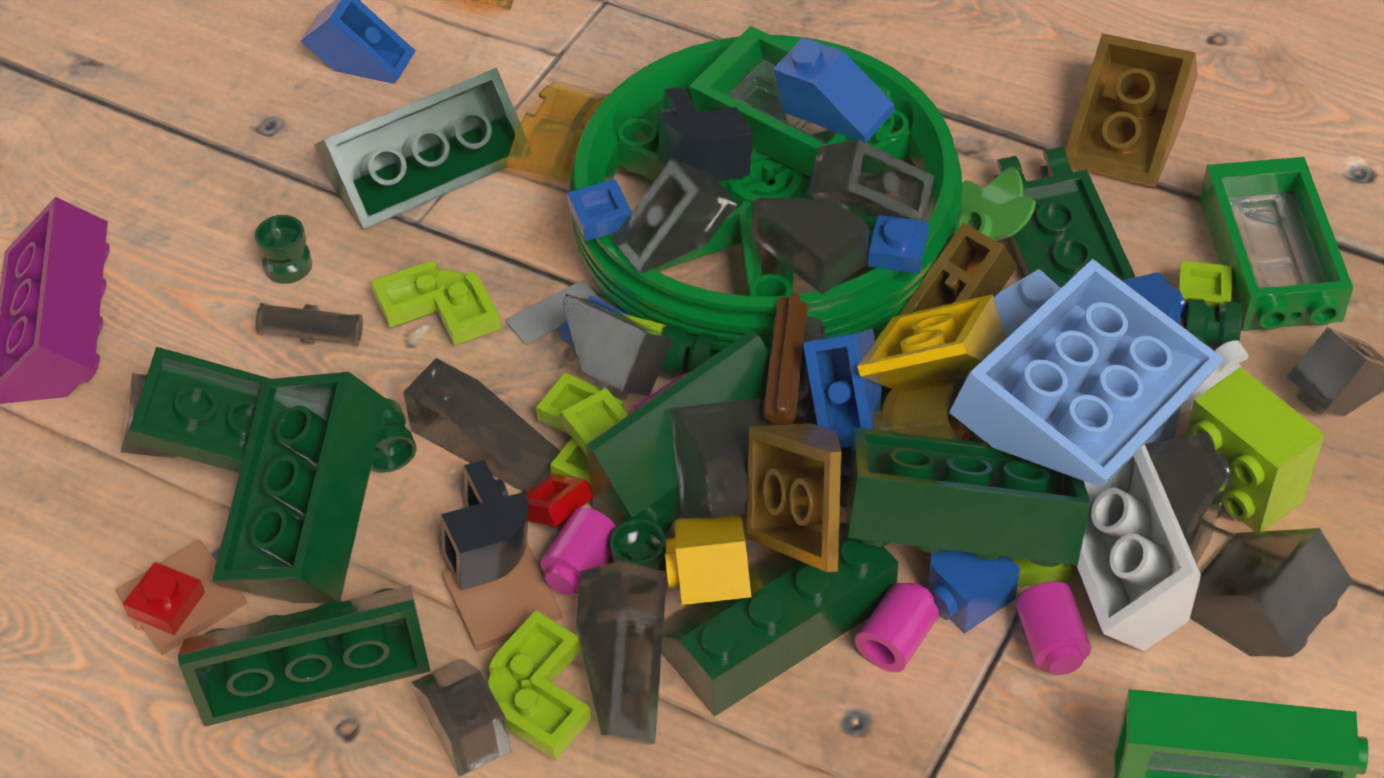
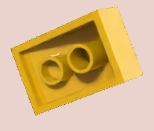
M993 294L892 317L858 364L857 368L860 377L899 392L916 388L920 394L940 390L947 386V381L967 378L969 373L1006 340Z

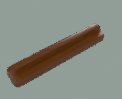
M793 293L790 294L789 298L780 297L776 302L763 417L771 421V425L792 424L796 419L808 305L800 300L798 294Z

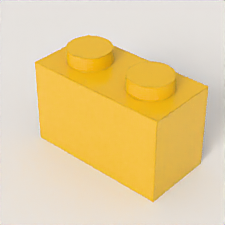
M735 513L675 520V538L666 539L665 559L669 588L680 587L682 605L751 597L742 514Z

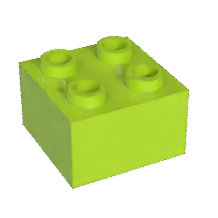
M1240 367L1194 399L1178 467L1184 471L1186 477L1194 485L1204 488L1223 504L1227 512L1234 519L1243 521L1259 535L1304 502L1325 434Z

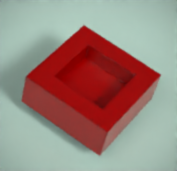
M551 474L526 493L528 499V522L543 524L549 527H558L566 524L575 509L584 506L594 498L587 480Z
M154 561L124 601L123 606L128 617L175 635L203 597L205 590L201 580Z

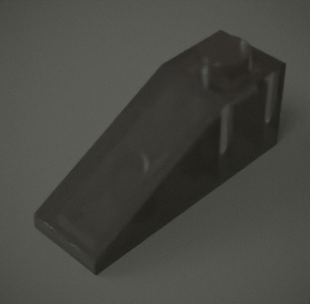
M435 358L404 390L403 395L413 433L468 463L485 460L494 477L501 478L505 483L522 492L525 491V493L551 475L550 464L561 451L478 379Z
M626 561L580 571L576 629L601 735L649 745L655 744L667 572Z

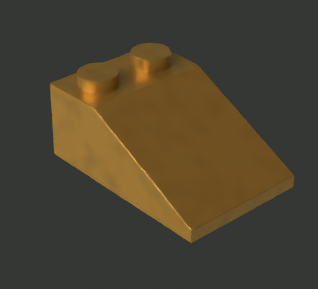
M1102 33L1065 149L1071 169L1079 171L1087 169L1088 173L1156 188L1185 118L1197 79L1196 52Z
M813 424L749 427L747 539L825 572L838 571L841 449L836 431Z

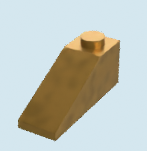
M963 222L899 315L991 294L995 297L1018 266L1003 245Z

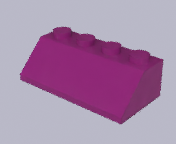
M54 197L4 253L0 283V404L68 397L83 381L88 382L93 378L100 363V355L96 353L97 338L103 326V317L100 316L101 298L107 285L106 280L103 279L104 263L110 250V245L106 243L108 221L58 197Z

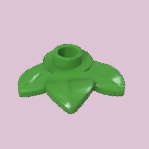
M1010 166L983 189L977 184L965 180L962 183L963 192L959 227L964 222L994 241L1009 238L1019 232L1030 220L1036 204L1032 198L1023 197V183L1019 172Z

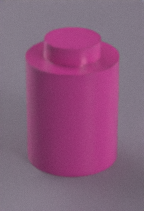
M586 507L575 509L540 562L547 584L555 591L564 595L586 593L611 556V535L617 527L614 522L594 509Z
M1045 582L1025 590L1018 597L1016 608L1036 667L1056 675L1068 674L1079 669L1083 661L1089 656L1091 645L1070 587L1062 582Z
M916 583L892 584L855 637V644L860 653L873 665L885 671H903L939 617V611L934 603L932 594L926 588Z

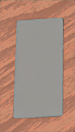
M581 280L506 319V322L524 344H529L561 327L590 295L599 300L601 299L584 280Z

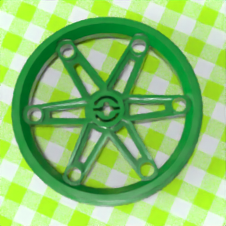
M771 35L793 46L802 39V37ZM738 37L705 42L664 56L632 74L601 102L581 135L571 170L570 192L612 180L619 165H621L628 172L639 173L682 195V197L641 221L633 223L634 227L588 241L584 240L572 215L574 235L583 262L603 296L614 308L629 316L664 325L681 327L691 335L697 336L700 333L715 335L718 340H715L711 348L713 350H723L752 329L760 336L768 352H771L776 302L780 297L789 298L790 294L793 293L795 242L868 261L869 249L878 215L916 220L909 215L898 214L849 190L886 166L900 162L906 155H909L914 163L924 187L926 204L920 221L929 222L928 240L920 274L875 268L850 281L825 289L798 294L800 300L808 305L804 342L820 337L873 329V333L881 334L892 317L898 316L959 229L963 192L962 170L953 137L946 121L929 97L909 78L886 63L855 49L828 41L808 38L844 51L875 84L890 90L891 101L895 109L893 112L894 126L888 137L878 142L865 155L859 167L853 173H848L835 188L758 150L753 151V148L750 176L724 180L702 181L685 178L669 171L658 160L660 134L657 127V112L663 109L664 89L683 87L692 101L689 86ZM755 85L739 100V102L788 125L779 92L764 85ZM830 130L811 137L827 144L837 132ZM808 209L818 210L820 212L826 213L828 215L844 220L856 226L867 229L871 232H867L855 228L853 226L841 223L839 221L824 217L822 215L808 211ZM718 212L726 213L722 216H719L713 220H710L704 224L694 227L672 238H669L667 240L665 239V237H668ZM779 235L777 275H762L757 236L771 237ZM740 244L747 296L702 289L677 281L659 271Z

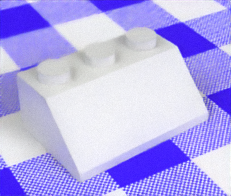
M1144 444L1103 488L1084 481L1091 504L1077 565L1103 634L1142 651L1147 650L1189 622L1201 577Z

